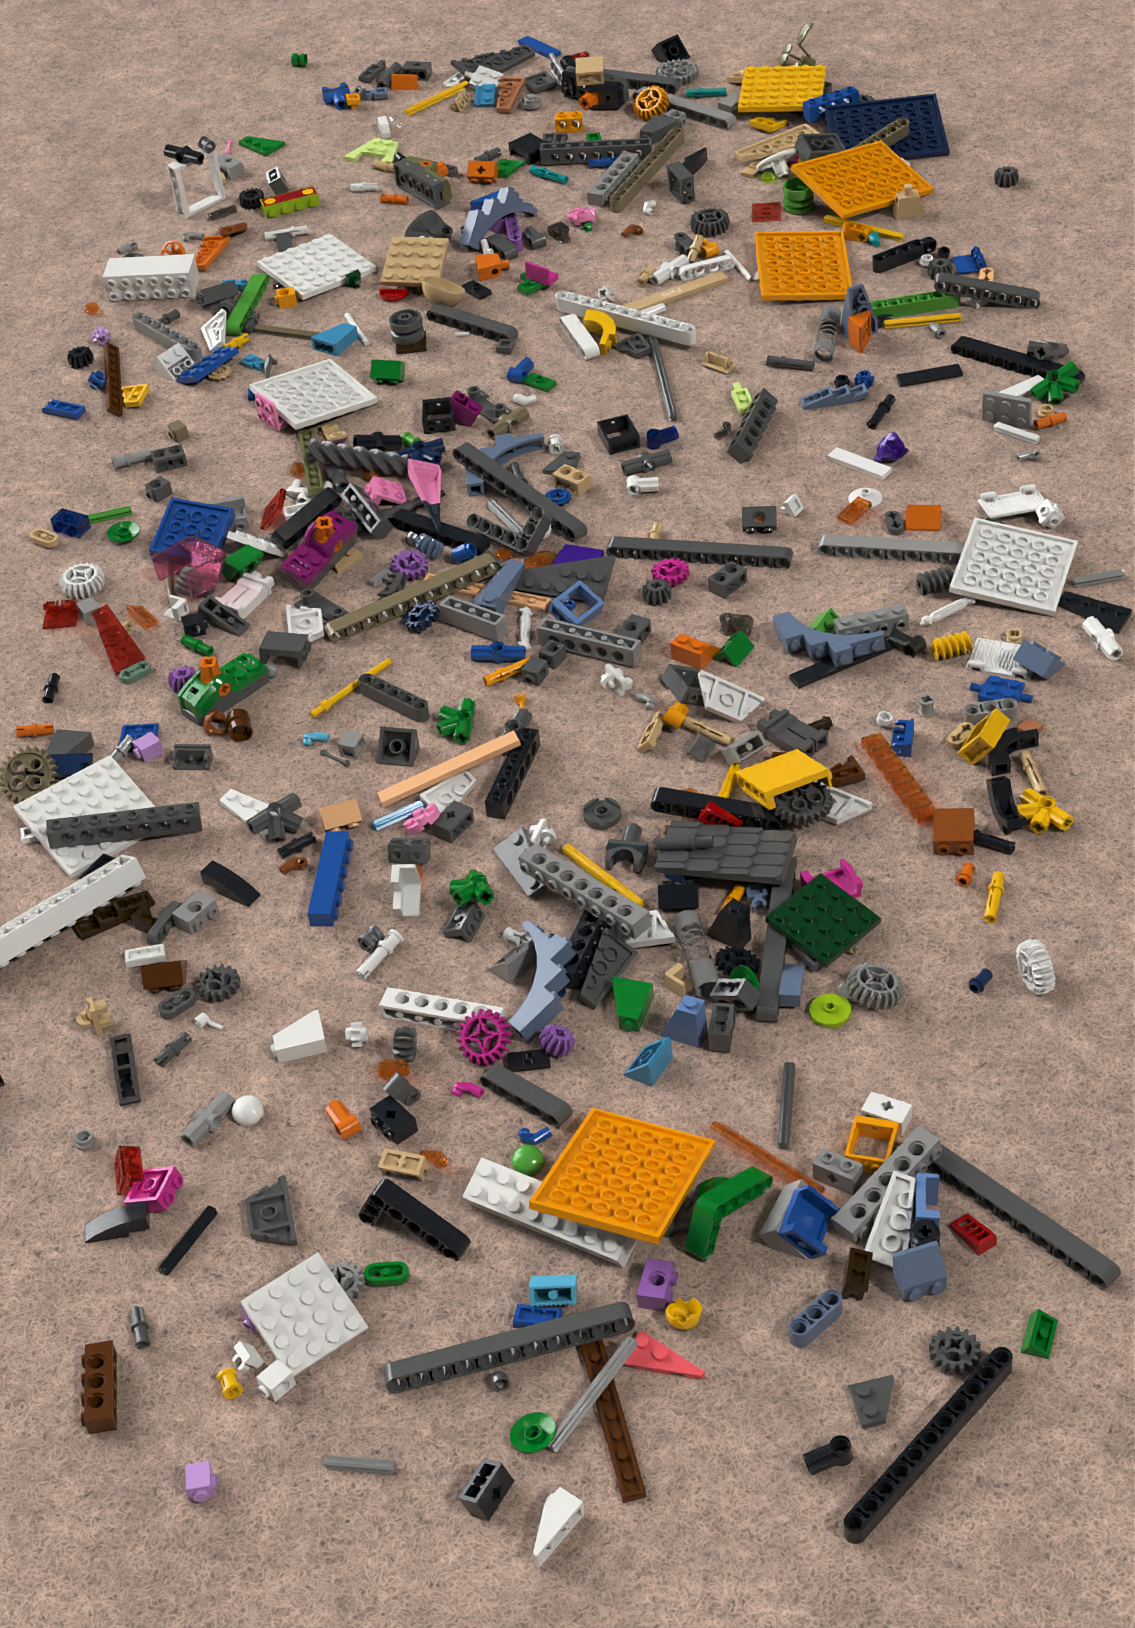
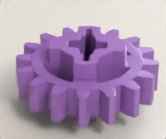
M406 549L405 553L399 551V555L395 554L392 559V571L395 573L404 572L406 581L409 578L414 581L416 577L421 579V575L425 576L426 572H428V559H426V555L421 556L420 551L415 553L414 549L412 552Z

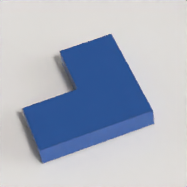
M159 724L123 725L119 744L127 735L136 740L152 732L157 737ZM134 746L128 752H133Z

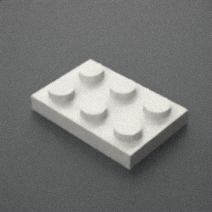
M238 530L235 533L228 532L227 538L246 545L249 544L254 548L284 557L286 551L280 549L279 545Z

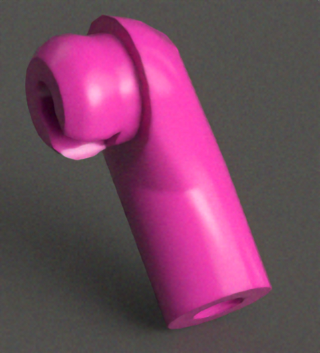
M456 1082L451 1091L452 1094L458 1097L463 1095V1091L477 1098L484 1094V1089L472 1082Z

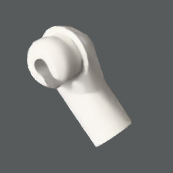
M487 239L481 240L480 244L483 254H494L493 249L489 248Z

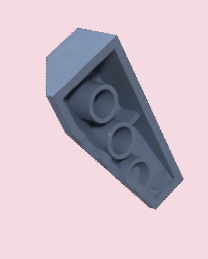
M862 283L847 289L841 319V333L848 340V317L867 310L871 311V335L878 333V320L874 315L873 307L870 305L869 297Z
M509 559L474 597L472 604L503 614L526 565L525 562Z

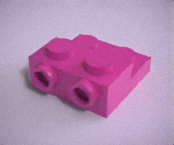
M175 1166L141 1169L124 1204L129 1205L146 1201L150 1212L166 1211L169 1205L174 1203L176 1191L183 1185V1176Z

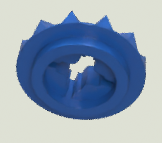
M562 488L552 489L545 494L554 503L565 506V503H569L571 499L570 492Z

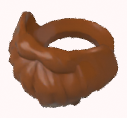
M213 710L205 716L203 727L209 737L213 734L224 735L229 732L226 716L222 712ZM212 721H224L227 727L224 730H218L210 723Z

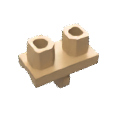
M92 997L85 998L90 1012L81 1011L76 1018L77 1024L86 1029H89L94 1024L97 1036L103 1034L102 1029L113 1026L109 1013H107L108 1009L105 1000L93 1002Z

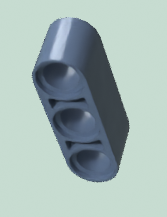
M830 1289L823 1292L790 1322L789 1338L793 1346L796 1348L808 1346L842 1315V1295L839 1291Z

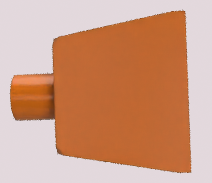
M499 254L475 255L479 281L502 276L501 270L510 268L509 259L500 261Z

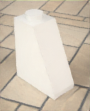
M314 1010L273 1035L274 1044L270 1045L273 1057L277 1056L279 1063L328 1052L319 1011Z

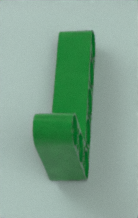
M752 1166L702 1194L694 1207L685 1251L703 1261H707L708 1255H712L715 1250L722 1219L765 1194L764 1190L767 1187H771L773 1177Z

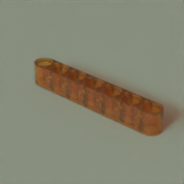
M881 732L862 737V748L866 749V754L871 760H874V765L879 772L884 774L882 776L887 783L892 785L891 788L895 794L900 796L902 804L908 807L910 815L918 821L916 823L919 824L934 819L935 807Z

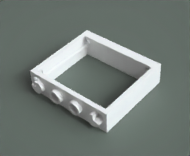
M201 148L196 150L204 154V159L208 158L215 194L189 207L181 170L193 165V163L184 162L181 164L176 160L167 165L177 212L184 218H188L226 198L216 149L211 153H207L205 149Z

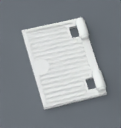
M1030 484L1021 486L1020 492L998 496H996L994 491L982 493L977 501L990 519L1033 512L1045 499L1036 489V485ZM1025 492H1032L1031 495L1025 494ZM991 498H992V500H993L992 502H986V501H985V499H991Z
M977 638L965 667L966 670L980 668V672L1015 677L1016 674L1023 675L1024 679L1031 680L1033 674L1032 670L1013 660L1021 646L1020 644Z

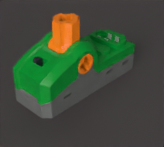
M249 653L240 654L221 668L216 657H203L200 659V668L177 695L181 713L197 725H204V718L209 712L217 710L224 713L269 683L267 667Z

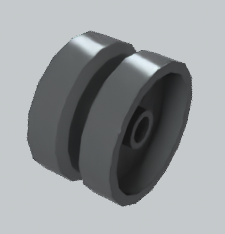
M404 309L394 312L389 317L392 341L396 344L410 345L424 338L423 321L419 311Z

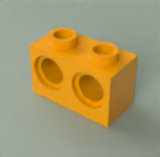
M561 111L555 113L556 133L583 132V111Z

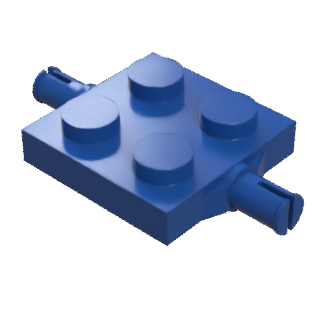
M989 675L984 684L971 683L970 690L980 692L978 694V702L1005 698L1015 699L1018 703L1020 701L1032 703L1033 695L1023 694L1025 683L1017 680Z

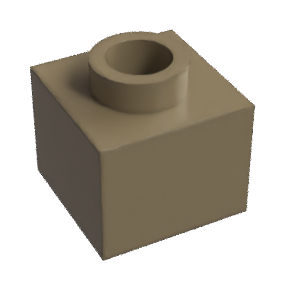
M180 420L168 424V435L171 440L180 443L189 438L187 426Z

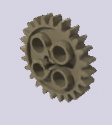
M27 746L26 751L21 747L19 748V753L13 751L14 756L10 757L7 755L9 761L2 762L5 768H0V771L3 773L0 775V779L3 780L0 782V786L4 787L2 792L7 793L6 797L12 798L14 803L17 801L20 803L52 786V783H58L54 779V777L59 776L55 772L58 769L54 764L56 761L51 758L48 752L45 753L43 749L39 750L35 746L33 750ZM41 763L40 767L35 770V766ZM23 764L22 769L17 771V767ZM40 781L39 786L34 787L35 783ZM22 782V786L20 788H16L17 784Z

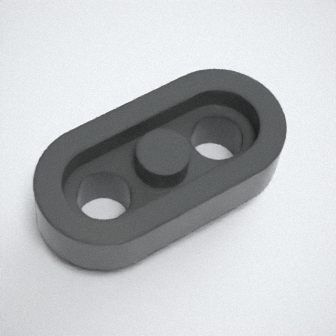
M183 988L161 1001L158 1005L160 1016L164 1019H171L192 1007L196 1003L195 992L190 988Z

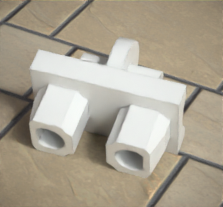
M610 664L605 665L606 672L605 675L601 676V686L604 689L611 688L619 697L623 696L625 690L632 688L633 680L630 677L624 678L623 671L620 668L615 669Z
M540 819L538 825L531 826L529 830L530 841L532 845L536 843L545 849L547 844H554L557 837L554 830L547 827L546 819Z

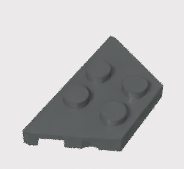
M282 1175L276 1184L271 1187L266 1185L258 1193L245 1199L249 1231L253 1240L296 1246L298 1243L285 1175Z

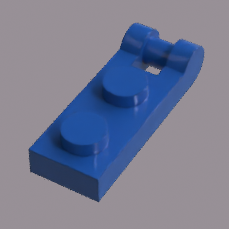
M51 399L48 405L42 408V412L47 415L54 414L78 420L86 412V408L82 405Z

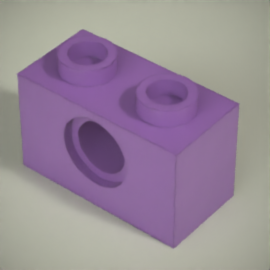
M647 1258L637 1292L638 1308L665 1312L667 1304L672 1303V1285L676 1286L678 1280V1272L675 1271L674 1262Z

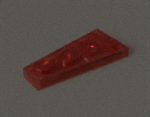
M107 604L92 612L115 676L122 670L145 660L141 650Z

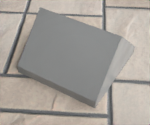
M533 940L515 946L489 967L488 971L511 984L537 962Z

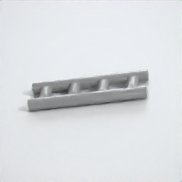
M550 53L549 70L561 87L564 69L555 55Z

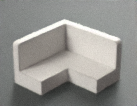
M415 864L392 865L391 884L394 890L393 911L395 917H418L420 914L422 882Z

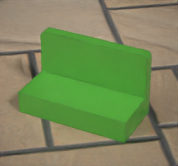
M829 608L819 614L809 627L833 634L834 619L840 617L832 608Z

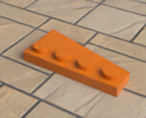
M230 236L204 237V242L201 244L202 248L198 250V256L195 257L198 270H207L231 241Z

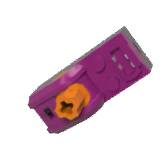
M337 510L330 511L322 517L319 516L308 527L304 541L280 565L281 578L301 591L306 588L314 589L357 542L356 522L350 521L338 514Z

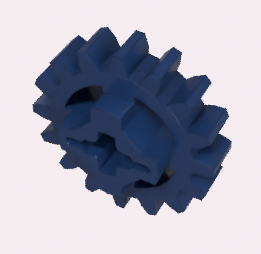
M431 600L427 603L426 601H423L422 604L417 603L411 607L410 611H406L407 615L403 616V623L408 631L415 632L417 630V632H420L421 629L426 630L429 626H432V622H437L436 618L440 617L439 608Z

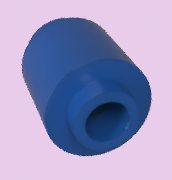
M465 543L453 548L451 557L454 562L461 564L473 559L477 555V549L473 543Z

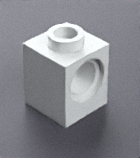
M278 1359L256 1377L259 1393L265 1399L269 1397L274 1402L296 1385L293 1372Z

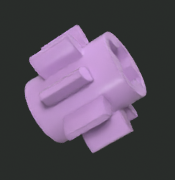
M103 326L95 328V332H92L94 343L97 342L99 345H104L105 342L111 340L109 329L105 330Z

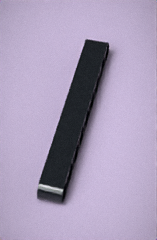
M960 336L951 345L953 354L972 358L982 363L986 362L989 365L999 366L1009 371L1013 370L1019 374L1030 375V377L1039 375L1045 379L1048 372L1058 370L1064 366L967 336ZM1079 370V373L1072 378L1080 380L1081 384L1085 380V374Z

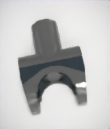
M629 823L626 825L622 840H608L605 852L606 870H612L613 865L619 861L629 860L633 863L634 873H641L648 856L649 844L648 842H639L642 828L638 824Z

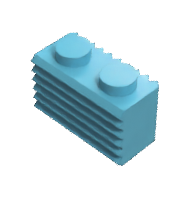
M577 1274L531 1276L529 1284L530 1305L532 1307L534 1305L537 1307L539 1305L552 1306L553 1304L555 1306L557 1304L560 1306L562 1304L575 1305L578 1297Z

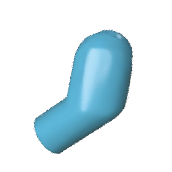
M321 732L307 733L303 736L302 743L303 745L311 746L313 744L312 741L328 742L330 734Z

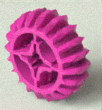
M479 1009L478 1014L473 1011L471 1012L472 1018L465 1017L466 1024L459 1023L463 1030L456 1031L457 1034L461 1035V1038L456 1040L457 1043L462 1044L458 1049L464 1051L463 1057H469V1062L474 1063L476 1061V1064L480 1066L484 1062L486 1066H489L490 1061L497 1063V1056L501 1059L504 1058L502 1051L509 1052L506 1044H512V1041L507 1039V1037L513 1034L506 1030L511 1026L505 1023V1017H500V1013H493L491 1009H487L486 1013L483 1009ZM487 1021H492L496 1025L498 1032L490 1031ZM477 1025V1031L471 1034L473 1029ZM485 1034L489 1035L484 1038V1041L481 1040V1038L484 1037ZM498 1040L496 1046L491 1050L492 1043ZM471 1042L479 1044L482 1054H478L473 1050Z

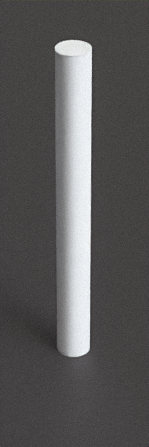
M725 250L724 255H731L733 257L735 267L748 282L753 281L754 278L729 250Z
M345 313L344 317L348 323L357 327L360 340L365 346L369 345V340L349 313Z

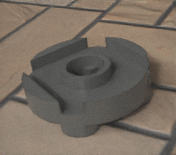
M605 797V800H599V798L592 799L586 803L583 809L585 823L592 828L602 831L616 825L622 817L620 804L612 798Z

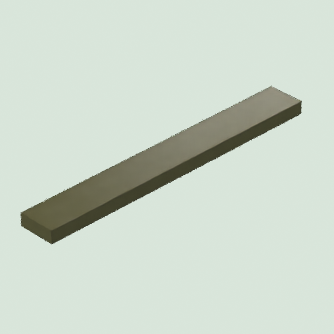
M314 429L298 431L308 496L318 495L324 490L320 462L318 460L308 461L311 438L315 439Z

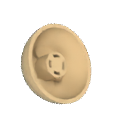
M425 276L422 279L423 294L434 305L439 303L449 307L454 306L465 294L463 287L447 279L434 276Z

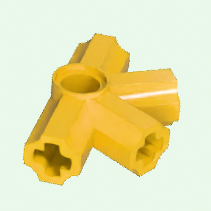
M1031 788L1024 790L1020 796V801L1023 804L1016 806L1018 812L1026 817V821L1031 820L1030 829L1035 834L1041 835L1046 832L1050 823L1060 830L1066 831L1074 822V817L1058 807L1053 797L1042 796Z

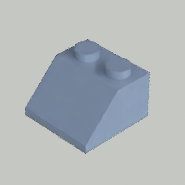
M937 1241L893 1253V1282L903 1302L909 1300L917 1301L922 1296L929 1294L937 1295L947 1289V1274Z

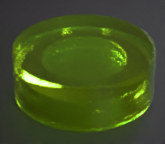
M764 172L761 175V180L764 183H771L776 180V175L774 172Z

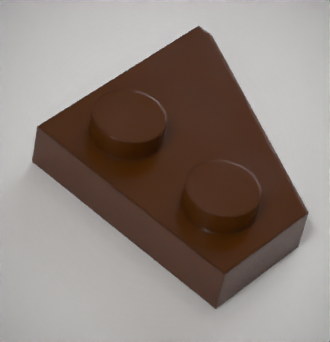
M853 755L847 757L848 762L843 765L838 763L829 769L832 774V787L838 788L842 785L854 784L865 780V773Z

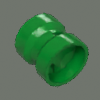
M293 53L291 56L292 66L297 67L300 65L301 67H306L308 63L307 54L298 55Z

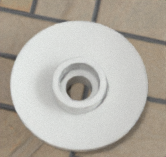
M859 488L849 495V502L858 508H872L882 501V494L873 488Z

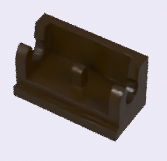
M850 1247L845 1263L841 1290L842 1299H848L850 1294H856V1300L861 1301L864 1293L868 1292L873 1252Z

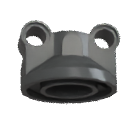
M429 210L411 222L405 232V237L424 236L429 238L430 236L433 238H449L450 241L453 229L441 219L435 210Z

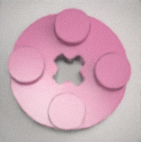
M580 207L571 210L570 214L567 213V219L569 222H573V225H581L582 222L586 221L593 222L596 217L595 208L590 207V210Z
M431 803L424 810L422 808L415 810L412 813L414 817L404 822L403 826L411 835L419 833L425 829L423 826L428 823L430 825L434 823L441 813L435 803Z

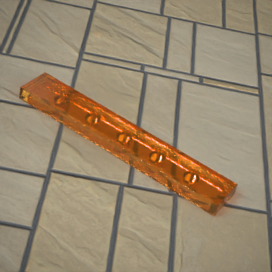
M713 1121L710 1127L712 1130L794 1182L802 1179L807 1185L814 1187L821 1195L823 1194L824 1186L724 1123Z

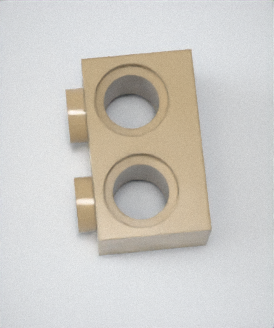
M564 464L552 473L554 487L566 489L578 497L591 488L590 474Z

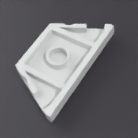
M286 605L288 633L308 634L309 641L311 642L325 636L321 609L301 606L300 609H294L291 605Z
M703 670L698 673L705 710L732 722L740 723L765 699L760 695Z
M827 786L826 790H831L830 795L833 796L832 809H830V814H826L825 819H821L838 825L872 809V802Z
M657 910L650 911L652 926L636 939L624 935L613 926L609 928L611 932L632 948L676 942L673 932L671 933L668 925L662 920Z

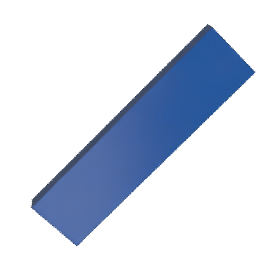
M525 36L518 40L519 45H528L536 53L549 59L550 53H553L555 57L561 55L560 50L530 36Z

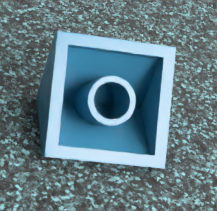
M666 1037L644 1046L623 1075L652 1087L673 1059L671 1039Z

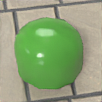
M529 1144L516 1149L511 1159V1166L514 1171L529 1177L541 1172L545 1163L544 1156L539 1148Z

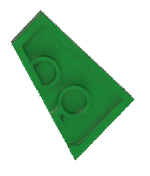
M246 136L238 141L239 146L265 157L286 146L284 141Z

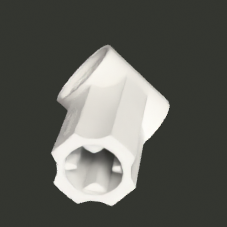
M636 475L629 476L626 481L627 494L629 496H639L641 492L659 491L658 477L640 478Z

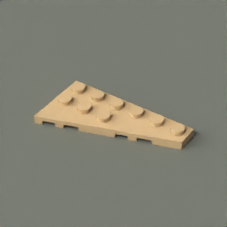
M805 123L734 151V157L741 162L772 156L781 151L793 149L799 134H819V132Z

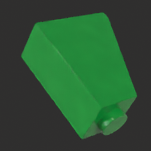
M613 976L612 983L619 1029L627 1032H640L654 998L653 983Z

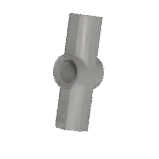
M223 1091L207 1108H199L195 1113L194 1121L180 1135L181 1140L192 1148L196 1147L209 1132H215L214 1129L217 1126H221L222 1118L232 1109L235 1099L229 1093Z

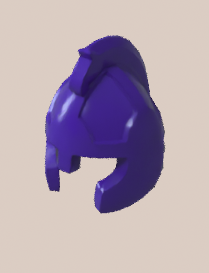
M890 432L878 444L877 454L873 461L878 463L882 461L895 462L905 456L909 450L905 448L904 443L895 432Z

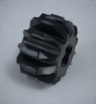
M78 346L68 351L67 359L72 368L76 367L78 369L81 367L83 369L84 366L89 367V364H93L94 356L89 347Z

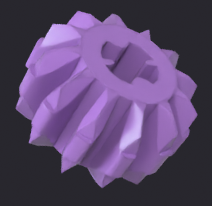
M187 665L184 667L179 666L178 669L174 668L173 672L169 673V686L174 692H179L196 671L193 667L188 668Z
M552 1023L543 1028L538 1042L541 1044L540 1048L546 1050V1054L550 1053L553 1057L557 1055L559 1058H562L563 1056H568L573 1049L575 1038L573 1037L574 1033L569 1032L568 1028L562 1027L561 1024L557 1026Z

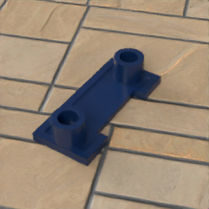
M93 753L50 754L51 758L56 761L54 764L58 767L55 770L59 774L57 777L71 776L93 764ZM41 763L35 766V770L40 767Z

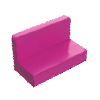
M528 261L525 262L526 278L548 286L559 279L558 274L551 272L548 268Z

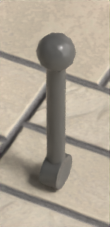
M325 749L320 751L321 756H327L338 761L344 767L350 765L348 760H342L333 756Z

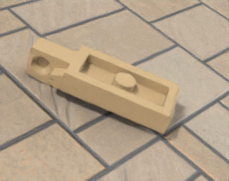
M660 711L654 715L651 723L647 725L637 746L639 753H644L647 750L651 751L656 746V739L662 733L661 728L666 725V722L662 720L664 715Z

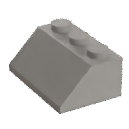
M800 1179L784 1186L758 1236L772 1249L806 1260L807 1256L778 1235L794 1190L807 1185Z

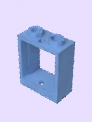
M579 580L551 602L548 612L558 621L584 626L602 611L604 602L587 585ZM575 593L592 607L579 618L562 604Z

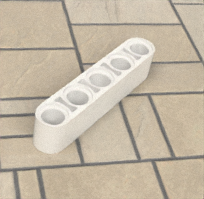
M574 313L559 317L560 327L569 336L570 341L574 342L575 348L580 351L579 353L585 360L600 356L597 343Z

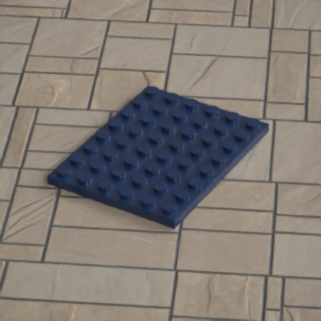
M936 93L824 106L828 132L836 133L847 150L895 120L904 117L909 120V134L889 147L900 158L910 160L944 156L950 153Z

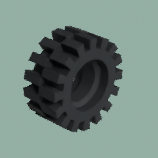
M258 188L243 190L239 195L241 207L244 209L248 208V210H251V208L256 209V207L260 208V199L265 198L263 190Z

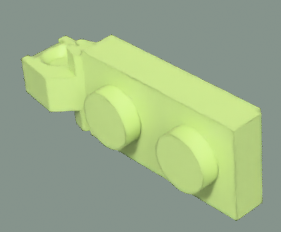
M739 382L733 383V391H731L733 401L740 414L746 413L752 398L747 388L742 389Z

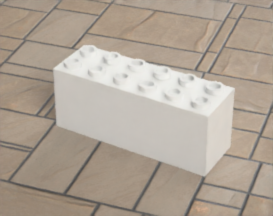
M195 254L109 258L103 274L108 301L194 297L200 279Z

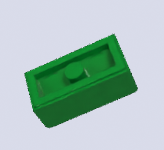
M1040 1309L1033 1312L1029 1317L1020 1353L1049 1359L1058 1320Z

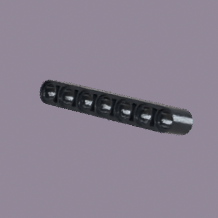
M399 508L388 518L390 523L398 530L413 532L418 536L424 533L443 543L444 546H451L450 548H455L465 543H473L477 549V556L486 552L491 546L490 541L486 537L441 522V530L438 532L431 518L403 508Z
M658 787L654 790L650 805L651 809L658 813L698 819L700 812L712 801L743 821L740 827L782 830L784 819L781 820V815L776 816L775 811L768 810L760 803L666 787Z

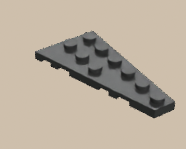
M528 45L513 47L509 51L504 49L500 50L499 53L489 52L475 55L471 59H467V57L462 58L461 61L457 62L456 60H451V65L463 75L466 71L476 72L479 65L503 73L534 57L535 51Z
M612 555L523 569L513 591L557 598L580 580L604 602L616 557ZM576 593L569 598L574 601L585 602Z

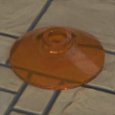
M540 551L530 555L524 560L526 564L524 569L551 565L556 559L555 553L552 551Z

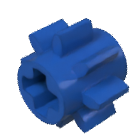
M99 370L96 373L92 371L88 378V382L91 383L89 387L93 389H98L99 387L102 389L105 384V378L103 377L105 374Z
M862 370L854 378L855 385L864 383L866 389L873 387L874 376H871L869 371Z

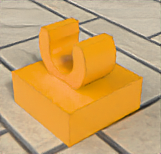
M359 93L346 94L347 105L351 106V110L357 109L356 105L361 104Z

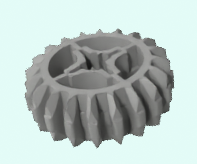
M865 962L864 965L858 964L857 967H853L847 978L846 990L849 991V996L853 997V1001L860 1002V1006L865 1005L867 1009L871 1007L875 1011L880 1008L884 1011L886 1008L891 1009L892 1006L897 1005L903 993V983L900 981L901 977L896 976L895 971H890V967L884 968L882 964L878 966L874 962L872 965Z

